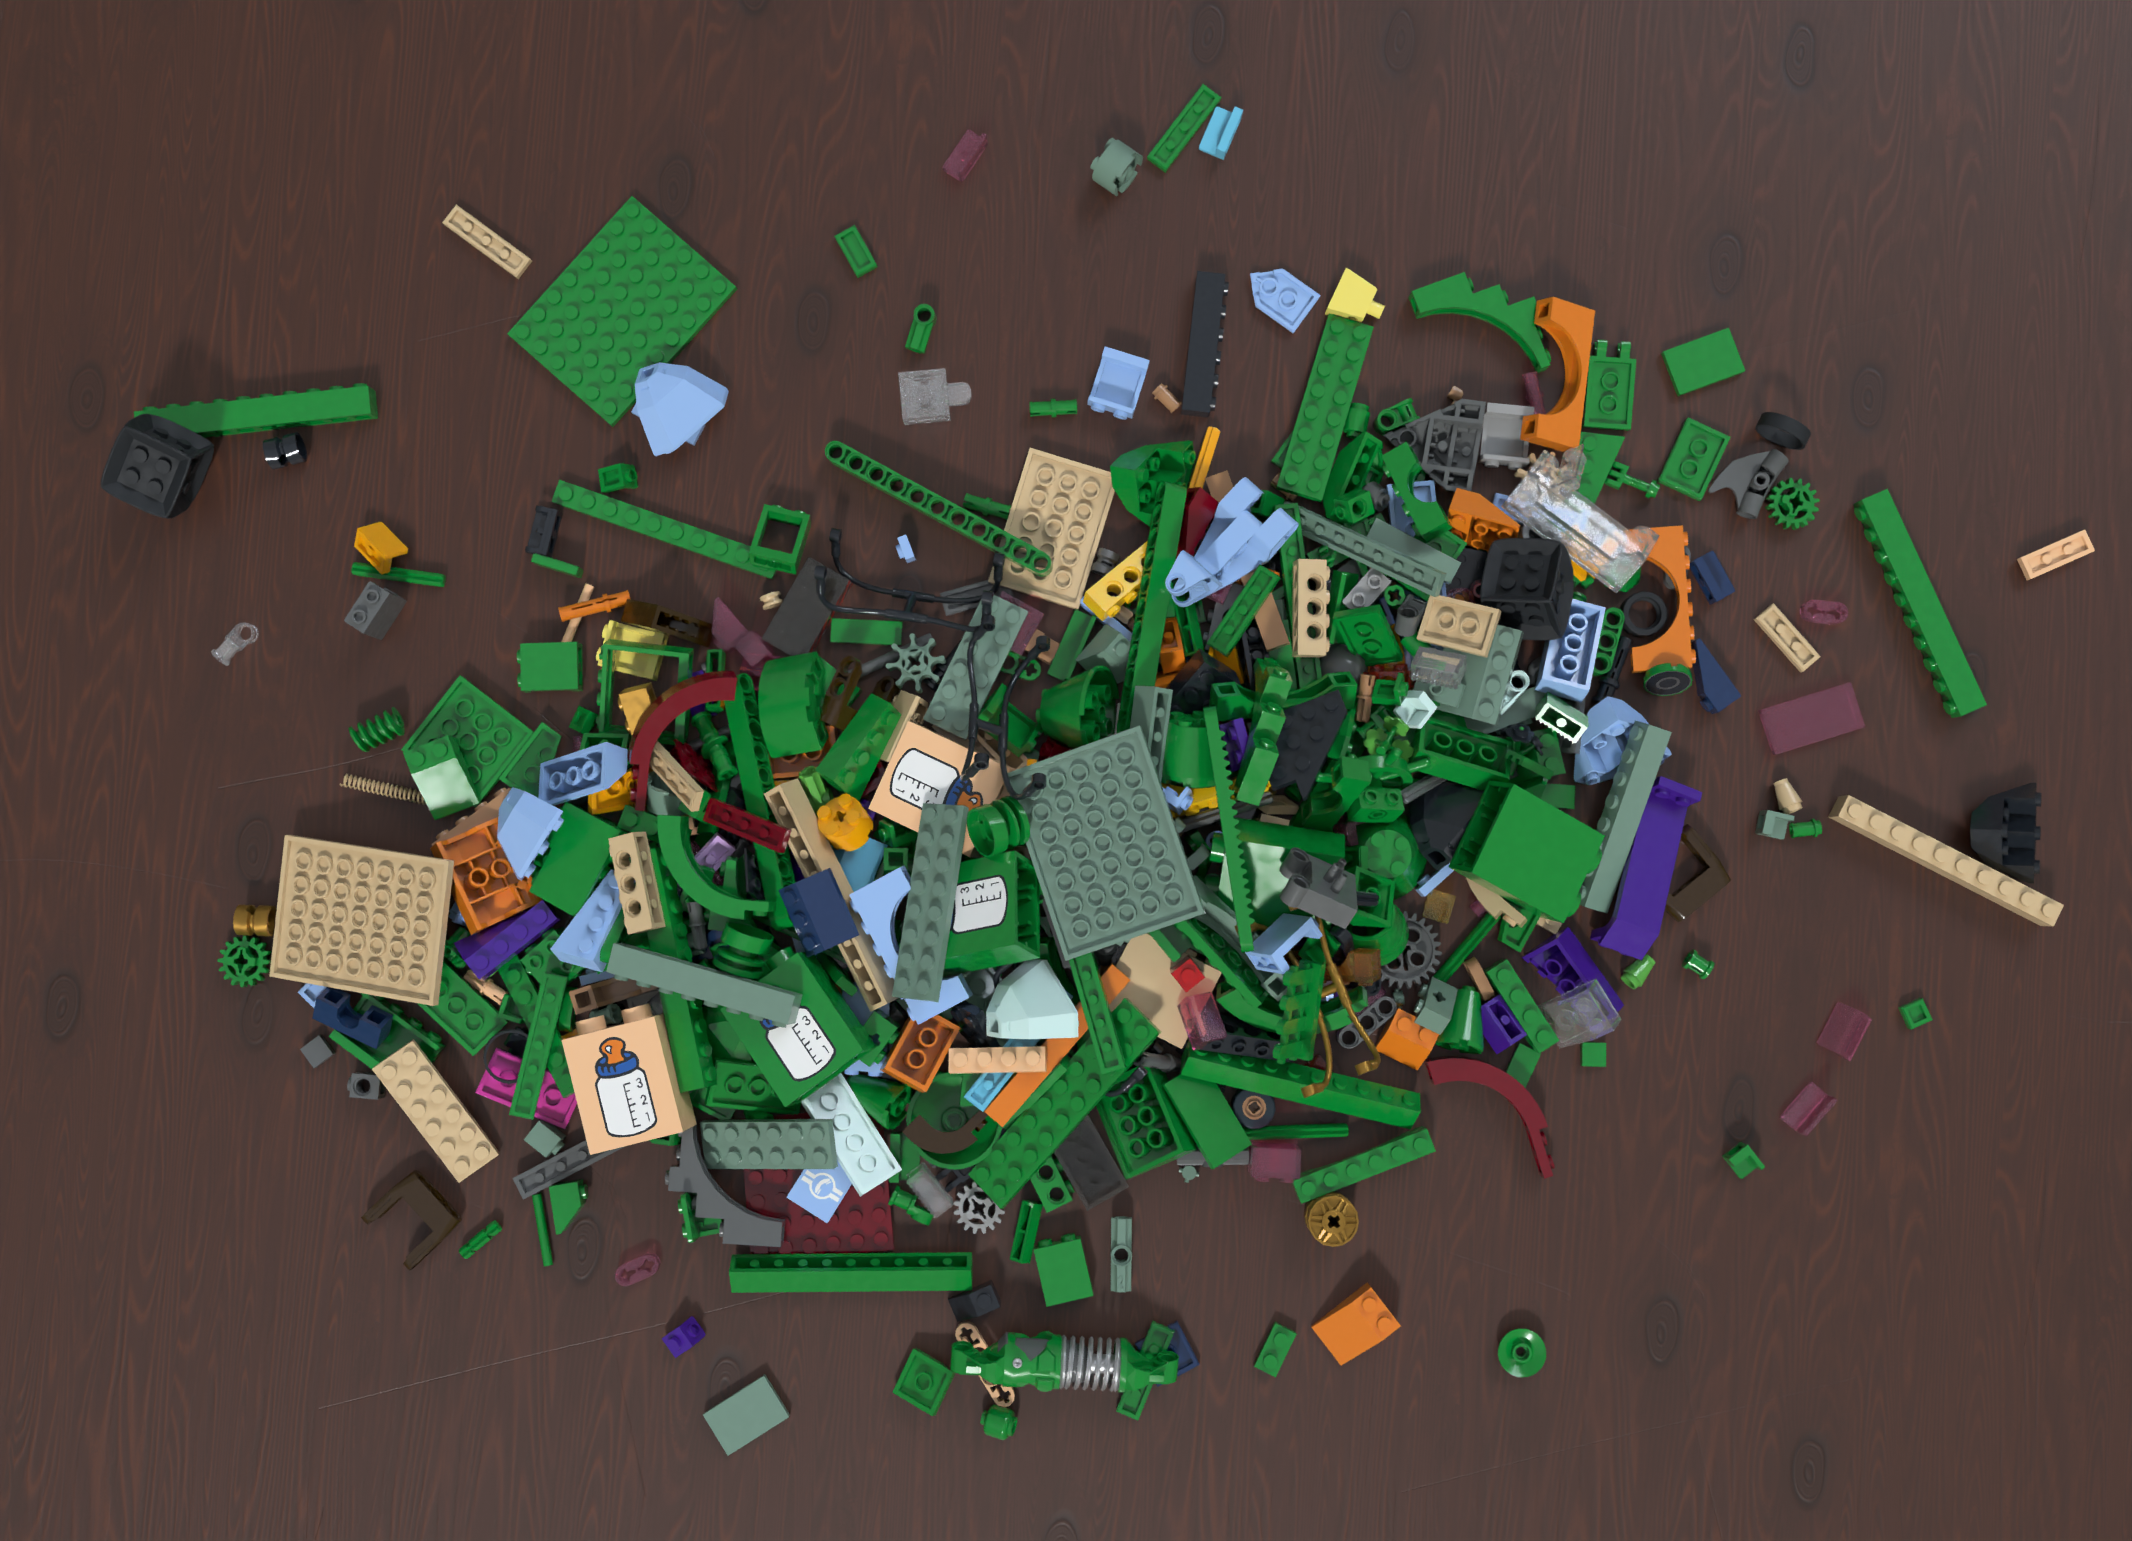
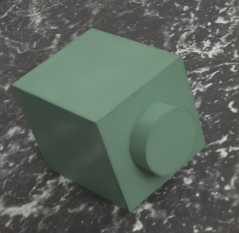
M539 1120L525 1137L524 1141L544 1157H548L552 1154L557 1155L565 1145L562 1141L566 1135L551 1123Z

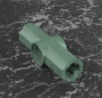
M1111 1217L1110 1291H1131L1132 1217ZM1121 1248L1128 1252L1127 1257L1122 1260L1114 1256L1116 1250Z

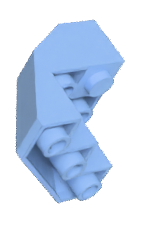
M659 362L639 369L635 382L637 412L653 454L655 456L669 454L679 448L725 407L728 389L688 366Z
M1609 696L1592 707L1587 714L1589 726L1581 737L1580 754H1575V782L1593 785L1613 779L1617 773L1621 755L1625 750L1629 733L1635 720L1649 724L1640 713L1623 700ZM1666 747L1661 764L1672 755L1668 747Z
M512 787L499 807L497 840L517 879L522 881L524 877L529 878L536 868L533 864L538 853L541 855L545 853L550 845L547 841L549 834L552 830L557 832L564 819L561 818L563 815L562 810L526 791Z

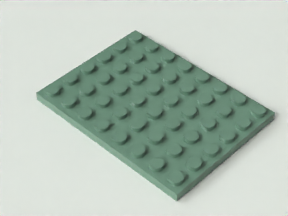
M1136 726L1008 773L1011 786L1018 794L1023 793V790L1031 783L1033 774L1043 773L1046 775V787L1044 789L1037 790L1030 797L1018 801L1028 817L1030 837L1026 845L1065 961L1205 914L1142 726Z

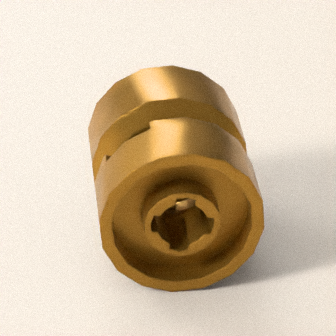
M238 905L233 917L235 933L237 935L251 936L255 932L257 936H273L276 907L259 905L256 908L255 905Z

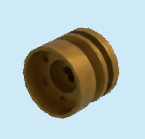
M1336 1191L1330 1192L1308 1201L1305 1206V1224L1313 1237L1321 1244L1331 1247L1342 1246L1349 1242L1356 1234L1359 1224L1358 1213L1353 1204L1341 1193ZM1330 1215L1336 1217V1224L1329 1223L1328 1217Z

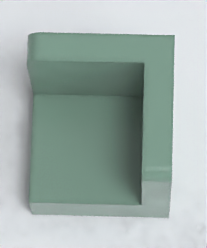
M1762 810L1759 812L1755 834L1782 840L1785 838L1788 821H1794L1795 816Z

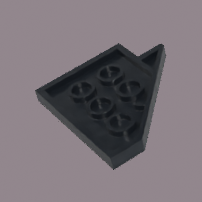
M1339 690L1283 710L1286 719L1276 742L1279 756L1269 779L1273 791L1296 783L1303 801L1308 799L1348 714ZM1248 723L1247 727L1250 732L1251 723Z

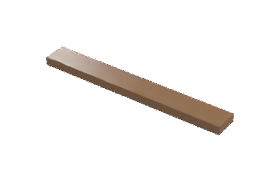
M1227 470L1205 478L1211 496L1218 502L1233 488ZM1255 570L1241 577L1244 587ZM1271 592L1255 616L1267 652L1290 644Z

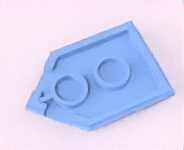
M1283 268L1269 272L1250 273L1255 307L1291 333L1296 331L1321 296Z

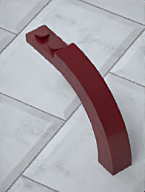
M734 671L708 672L683 680L662 693L644 712L633 732L628 750L629 763L636 764L632 765L631 779H635L634 788H630L629 802L633 803L635 810L645 811L651 754L663 730L677 716L692 707L712 701H735L737 677Z
M1442 1056L1425 1059L1430 1081L1434 1085L1451 1081H1469L1486 1085L1502 1094L1513 1105L1523 1122L1539 1175L1544 1179L1553 1176L1551 1169L1555 1168L1551 1155L1546 1154L1544 1146L1547 1145L1545 1134L1543 1131H1539V1129L1548 1127L1539 1105L1521 1083L1501 1069L1474 1058Z

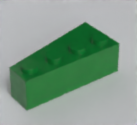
M871 693L815 771L840 794H850L851 797L859 801L901 717L899 711L891 703Z

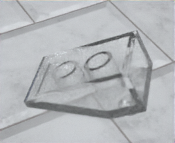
M1597 979L1538 1005V1008L1560 1040L1557 1042L1559 1048L1597 1039L1614 1031L1622 1020Z

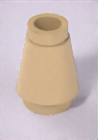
M1787 778L1773 783L1780 811L1782 810L1784 814H1791L1803 808L1801 805L1803 801Z

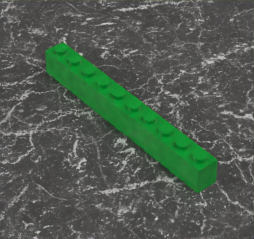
M357 383L353 384L351 388L331 386L329 390L324 391L312 388L307 389L306 393L285 391L283 395L279 396L260 394L259 398L252 399L248 396H239L234 401L214 399L213 403L207 404L194 401L190 402L189 406L168 404L166 408L161 409L157 407H143V411H134V418L142 414L156 415L207 438L378 419L376 391L367 386V384Z
M1888 489L1854 503L1855 516L1864 526V535L1867 541L1871 542L1875 550L1874 557L1881 564L1885 572L1884 579L1886 583L1892 587L1895 603L1901 607L1904 613V622L1914 635L1913 641L1915 646L1921 650L1924 657V666L1932 674L1934 688L1943 698L1945 711L1951 718H1955L1986 706L1987 703Z
M661 848L650 849L666 927L647 931L650 949L657 953L692 962V951L688 944L687 927L683 920L682 903L678 896L677 882L666 865ZM659 992L680 1093L717 1085V1072L713 1065L712 1047L708 1041L707 1023L703 1017L701 1007L702 1000L696 998L695 1001L681 998L680 993L665 994Z
M1191 1038L1182 1054L1180 1075L1407 1129L1412 1128L1421 1113L1420 1093L1332 1072L1330 1082L1324 1088V1091L1304 1098L1301 1088L1313 1083H1322L1326 1074L1325 1070L1291 1062L1279 1064L1277 1060L1200 1050L1198 1040Z
M972 1252L732 1254L729 1277L732 1293L972 1291L973 1263Z

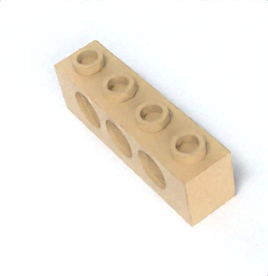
M1297 559L1293 562L1292 657L1321 658L1326 656V652L1329 651L1330 641L1329 638H1326V628H1329L1330 617L1329 614H1326V604H1329L1330 592L1326 590V581L1330 577V568L1327 566V560ZM1308 579L1315 581V591L1308 588ZM1308 603L1315 605V615L1308 612ZM1308 627L1315 629L1316 637L1314 639L1308 636Z
M631 832L609 838V852L614 864V876L618 884L619 901L622 904L624 925L627 928V933H643L666 927L646 832Z

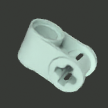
M1517 670L1512 673L1501 715L1517 701L1529 686V676L1524 671ZM1513 678L1521 679L1523 687L1515 688L1511 680Z

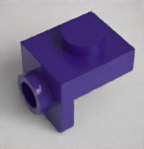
M691 1316L677 1328L666 1334L662 1340L676 1358L693 1347L706 1334L695 1318Z

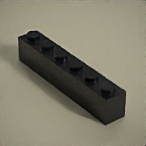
M1197 271L1181 415L1209 418L1210 411H1215L1216 397H1212L1213 388L1218 386L1219 374L1214 373L1215 365H1220L1221 351H1217L1218 342H1222L1224 328H1220V319H1225L1226 305H1222L1223 296L1228 295L1229 282H1225V274Z

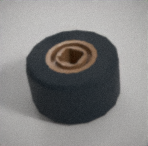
M1239 1089L1234 1094L1231 1102L1232 1111L1239 1123L1250 1129H1260L1268 1125L1276 1111L1275 1101L1272 1096Z

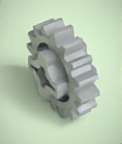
M973 1181L971 1188L965 1184V1193L961 1191L957 1193L961 1199L954 1200V1205L959 1206L958 1209L954 1210V1215L960 1214L961 1216L957 1220L958 1224L965 1222L964 1230L973 1227V1234H976L979 1228L985 1234L986 1227L988 1226L994 1230L995 1225L993 1222L1001 1223L1002 1219L998 1214H1005V1209H1000L995 1204V1213L991 1216L989 1207L994 1203L988 1195L980 1196L976 1193L977 1191H984L975 1181ZM967 1197L970 1206L964 1211L963 1204ZM975 1202L985 1204L983 1208L984 1213L980 1210H974ZM972 1218L981 1219V1220H982V1223L974 1222V1221H972L971 1219H972Z

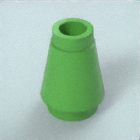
M1647 954L1642 960L1637 959L1623 970L1622 981L1632 989H1636L1638 986L1641 987L1655 965V961Z

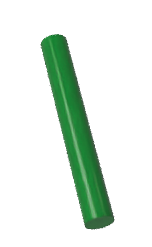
M537 1193L532 1195L543 1266L553 1265L542 1194Z

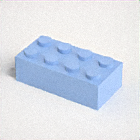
M1572 599L1568 624L1564 635L1559 639L1545 640L1535 687L1536 691L1550 692L1555 696L1577 702L1583 701L1590 689L1606 607Z

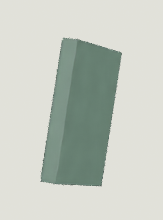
M764 1374L704 1412L703 1416L729 1456L787 1419L790 1414Z

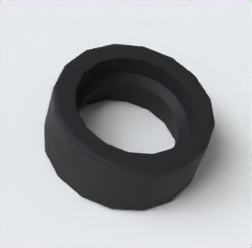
M1641 591L1624 600L1620 607L1625 616L1622 628L1634 637L1644 638L1657 633L1663 628L1667 620V608L1664 601L1652 592ZM1638 601H1647L1656 610V620L1648 628H1639L1630 620L1629 610Z

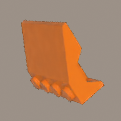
M498 817L477 825L455 837L439 841L430 848L434 857L454 860L451 893L471 935L527 910L542 901V898L529 892L532 886L531 876L529 878L524 877L522 881L517 879L497 840Z

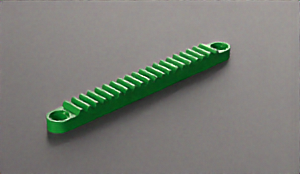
M1216 706L1204 707V720L1241 953L1254 951L1250 925L1255 920L1249 918V914L1253 912V909L1247 908V905L1252 901L1246 898L1250 889L1244 888V885L1248 883V879L1242 876L1247 873V870L1241 868L1245 860L1239 857L1244 853V850L1238 848L1242 844V840L1236 838L1241 833L1240 830L1235 829V826L1239 824V820L1233 819L1238 812L1232 809L1236 801L1230 799L1234 795V791L1229 789L1233 785V781L1227 779L1231 776V771L1226 770L1230 765V761L1224 760L1228 756V751L1223 750L1227 742L1221 740L1225 737V732L1219 730Z

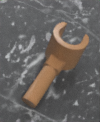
M1456 386L1452 387L1447 396L1453 400L1451 405L1462 398L1463 391Z

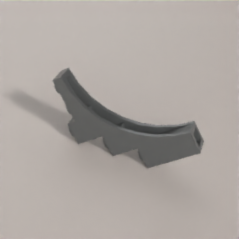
M697 1124L678 1133V1136L682 1137L681 1146H678L676 1160L680 1161V1165L674 1164L670 1166V1170H666L665 1185H668V1191L697 1193V1196H694L692 1201V1211H696L695 1217L724 1219V1222L720 1223L719 1237H723L722 1244L781 1247L784 1244L785 1219L767 1217L753 1212L734 1201L719 1187L708 1171L701 1155L697 1137Z

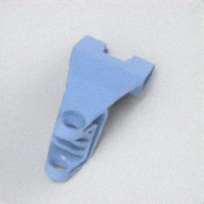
M1244 477L1219 502L1211 526L1195 556L1193 557L1184 550L1178 555L1165 582L1173 601L1179 607H1187L1234 583L1257 569L1259 564H1266L1295 532L1299 523L1282 508H1278L1264 523H1261L1250 513V508L1264 492L1247 477ZM1178 578L1174 588L1171 589V581ZM1189 591L1190 595L1186 601L1177 600L1176 596H1181Z

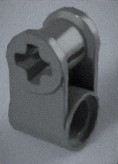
M1412 594L1407 595L1397 611L1394 630L1398 635L1409 637L1415 634L1421 626L1428 601L1424 602L1416 599Z

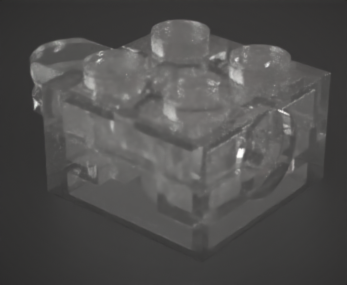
M945 368L898 372L904 425L951 421L950 407L967 405L972 399L971 388L966 382L948 383Z

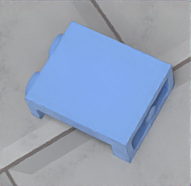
M1105 346L1092 391L1088 398V405L1091 406V409L1104 413L1105 410L1112 412L1114 417L1126 420L1127 417L1132 419L1150 360Z
M1283 913L1253 942L1254 951L1245 953L1256 970L1285 974L1290 967L1283 956L1303 937L1320 939L1323 935L1319 930V924L1314 918Z

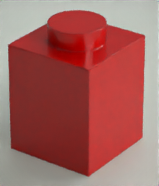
M1187 955L1170 969L1172 976L1185 992H1188L1205 978L1203 971L1190 955Z

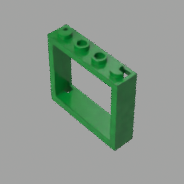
M608 639L601 646V653L599 654V659L602 660V669H599L598 683H601V692H598L597 706H600V715L596 717L599 733L629 734L626 726L612 725L616 650L679 657L678 683L692 677L693 648ZM690 709L676 717L675 732L663 730L657 739L659 743L675 745V738L683 744L688 741Z

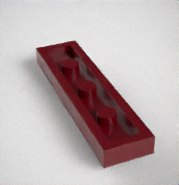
M716 798L709 799L703 817L705 822L778 853H785L792 831Z

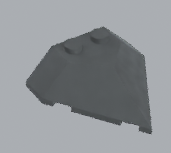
M1460 399L1451 406L1423 416L1394 432L1391 431L1384 434V437L1395 447L1407 442L1413 448L1422 466V470L1446 491L1455 492L1456 488L1471 491L1478 459L1486 402Z

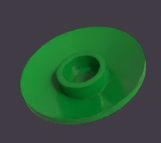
M1517 1328L1509 1331L1502 1337L1498 1346V1359L1502 1367L1509 1374L1516 1377H1529L1536 1374L1544 1365L1546 1347L1541 1337L1534 1331ZM1519 1347L1524 1348V1352L1521 1355L1516 1354V1350Z

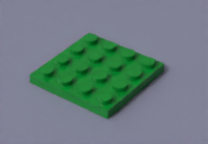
M459 675L401 750L405 752L447 735L456 737L481 804L534 731L465 677Z

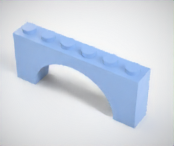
M905 866L899 867L849 895L851 897L849 902L853 911L859 913L863 920L861 922L863 930L867 935L870 934L874 941L872 944L874 951L878 956H882L886 963L884 969L890 978L893 977L894 980L900 949L895 934V916L900 902L911 890V877ZM962 973L942 978L939 1003L905 999L908 1005L907 1012L912 1021L916 1020L919 1025L968 999L973 993Z

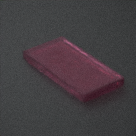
M1851 682L1758 710L1773 755L1865 727Z

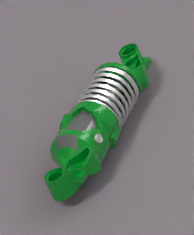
M1049 1331L1040 1332L1032 1338L1022 1333L1005 1332L996 1343L981 1352L967 1341L954 1342L951 1346L950 1369L961 1375H979L994 1385L1001 1384L1002 1387H1023L1031 1384L1039 1391L1048 1392L1052 1389H1062L1063 1387L1068 1389L1071 1383L1074 1390H1076L1081 1383L1082 1389L1086 1390L1090 1381V1387L1093 1391L1097 1388L1099 1382L1101 1391L1106 1389L1108 1383V1388L1111 1392L1114 1390L1115 1392L1124 1393L1126 1390L1136 1391L1150 1383L1171 1384L1176 1382L1179 1356L1172 1351H1161L1156 1357L1149 1360L1136 1351L1127 1338L1122 1337L1115 1340L1113 1354H1111L1112 1339L1110 1337L1107 1339L1106 1354H1102L1103 1339L1099 1337L1097 1354H1093L1094 1339L1092 1336L1089 1338L1087 1347L1084 1344L1085 1338L1083 1336L1080 1337V1342L1076 1343L1074 1335L1071 1337V1340H1067L1065 1335L1061 1337V1335L1053 1334Z

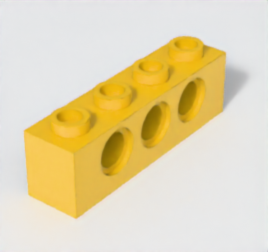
M1147 542L1085 592L1083 603L1101 621H1104L1108 616L1110 618L1114 617L1120 611V606L1125 602L1127 604L1131 603L1137 597V592L1140 590L1143 572L1142 564H1144ZM1125 578H1131L1135 582H1127ZM1108 592H1114L1118 596L1112 597L1108 594Z

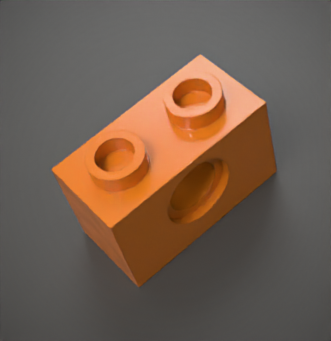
M1177 617L1166 618L1160 651L1163 674L1180 671L1186 665Z

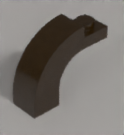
M979 1110L958 1130L942 1132L934 1129L919 1114L902 1132L915 1145L924 1150L941 1154L953 1153L969 1147L978 1140L971 1132L974 1129L979 1132L988 1123L985 1119L988 1115L984 1111Z

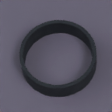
M1775 412L1762 413L1755 427L1757 433L1766 440L1793 450L1804 449L1811 436V431L1805 425L1791 417Z
M508 1029L500 1031L490 1038L484 1049L483 1061L486 1070L494 1079L512 1084L517 1083V1079L506 1080L497 1077L489 1069L486 1060L490 1044L500 1035L518 1033L528 1038V1035L520 1030Z

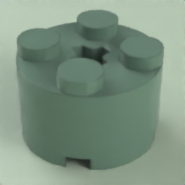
M1111 138L1106 143L1105 151L1101 157L1097 156L1090 168L1094 170L1092 175L1093 181L1115 196H1118V191L1123 193L1135 179L1138 173L1135 171V167L1137 164L1141 166L1143 156L1122 141Z
M655 771L649 773L646 793L647 812L655 815L674 816L686 814L678 809L682 801Z

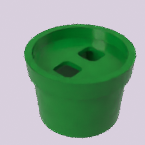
M1394 903L1391 926L1384 928L1378 934L1377 927H1367V934L1364 937L1353 934V925L1349 924L1346 928L1353 937L1357 964L1361 966L1370 965L1378 967L1392 962L1403 952L1409 938L1407 920Z

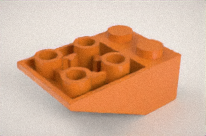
M1456 488L1447 516L1452 526V529L1449 531L1465 541L1467 546L1489 551L1492 542L1495 540L1518 537L1520 524L1481 494Z

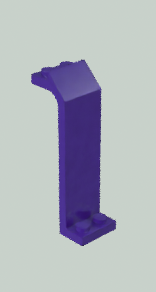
M1662 776L1655 778L1624 865L1612 918L1606 926L1594 929L1591 932L1590 939L1597 941L1599 946L1613 949L1622 955L1631 956L1639 960L1644 958L1660 933L1687 807L1701 801L1702 792Z

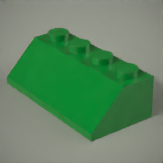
M1432 717L1427 720L1421 729L1416 728L1410 746L1414 749L1412 757L1409 758L1408 763L1425 758L1431 762L1428 768L1419 770L1420 772L1485 791L1489 780L1505 783L1509 781L1511 760L1505 758L1508 750H1512L1511 741Z

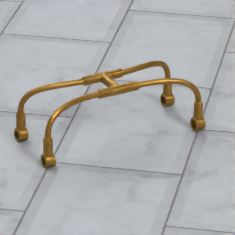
M1288 906L1289 909H1290V911H1294V910H1296V909H1299V908H1293V907ZM1315 916V920L1319 924V930L1323 935L1320 941L1328 965L1327 970L1333 982L1323 987L1321 999L1337 992L1343 1007L1346 1008L1352 1022L1374 1056V1060H1368L1355 1065L1359 1076L1377 1069L1381 1058L1377 1048L1351 1006L1352 1002L1336 963H1333L1322 919ZM1256 922L1250 925L1251 932L1257 929L1264 932L1268 928ZM1236 925V926H1234V927H1235V930H1236L1237 935H1238V930H1237V925ZM1289 950L1286 953L1293 965L1299 966L1298 960L1293 952ZM1321 1008L1318 1024L1325 1046L1326 1074L1322 1083H1313L1301 1088L1304 1098L1324 1091L1332 1075V1051L1328 1032L1322 1018L1324 1015Z

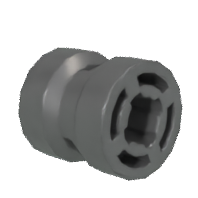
M1099 548L1097 553L1098 559L1093 563L1091 571L1104 577L1114 569L1115 564L1119 563L1121 556L1108 549Z

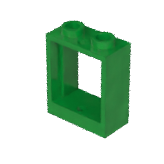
M764 504L749 550L750 564L796 575L811 528L810 515L800 510L792 511L784 509L779 505ZM768 520L800 527L792 554L760 547Z

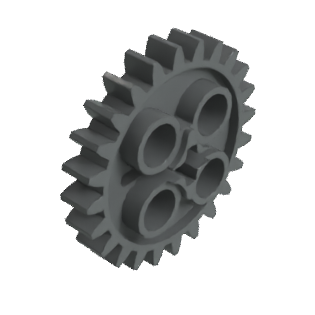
M1405 911L1403 915L1407 920L1409 931L1415 932L1418 936L1416 942L1408 941L1405 949H1408L1404 954L1408 971L1404 970L1402 953L1396 958L1399 963L1398 969H1390L1387 964L1375 967L1381 975V982L1388 979V987L1397 982L1398 989H1401L1403 983L1410 989L1412 981L1417 986H1420V978L1427 981L1429 977L1426 972L1431 974L1436 972L1432 965L1438 966L1440 964L1435 957L1442 954V952L1435 950V948L1441 945V942H1434L1433 940L1438 936V933L1431 934L1429 932L1433 925L1425 927V918L1418 922L1416 921L1417 914H1414L1410 919L1408 918L1407 911ZM1378 927L1377 934L1381 932L1385 927ZM1411 955H1419L1422 958V965H1414L1410 960Z

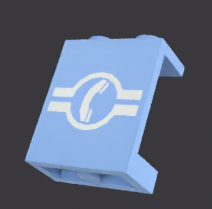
M837 1160L838 1167L835 1169H804L786 1198L828 1223L852 1183Z

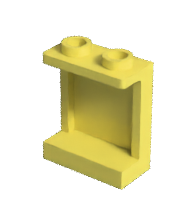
M609 620V624L604 626L602 638H605L603 644L608 639L667 645L669 638L664 633L637 628L613 620ZM599 647L596 661H598V666L602 667V660L599 659L601 647ZM616 650L614 671L657 681L664 655Z

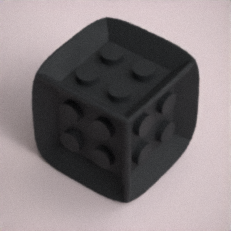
M151 414L139 415L129 420L118 434L102 473L101 488L113 497L149 514L167 519L174 518L186 511L197 496L210 466L214 445L201 435L170 420Z
M1504 538L1492 542L1487 554L1481 581L1480 604L1500 609L1501 615L1498 625L1523 631L1522 640H1555L1562 638L1568 624L1574 590L1573 567L1565 545L1559 541L1539 538Z

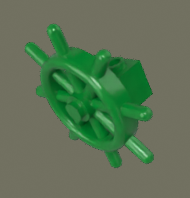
M1394 748L1389 754L1384 756L1373 754L1357 758L1356 755L1349 754L1347 756L1349 758L1369 761V772L1372 773V780L1370 785L1362 791L1359 798L1346 811L1348 821L1392 824L1405 811L1401 791L1420 780L1413 778L1412 772L1428 768L1431 764L1430 760L1425 758L1408 763L1400 757L1402 752L1399 748ZM1319 773L1316 782L1329 783L1330 788L1314 794L1333 790L1331 773Z

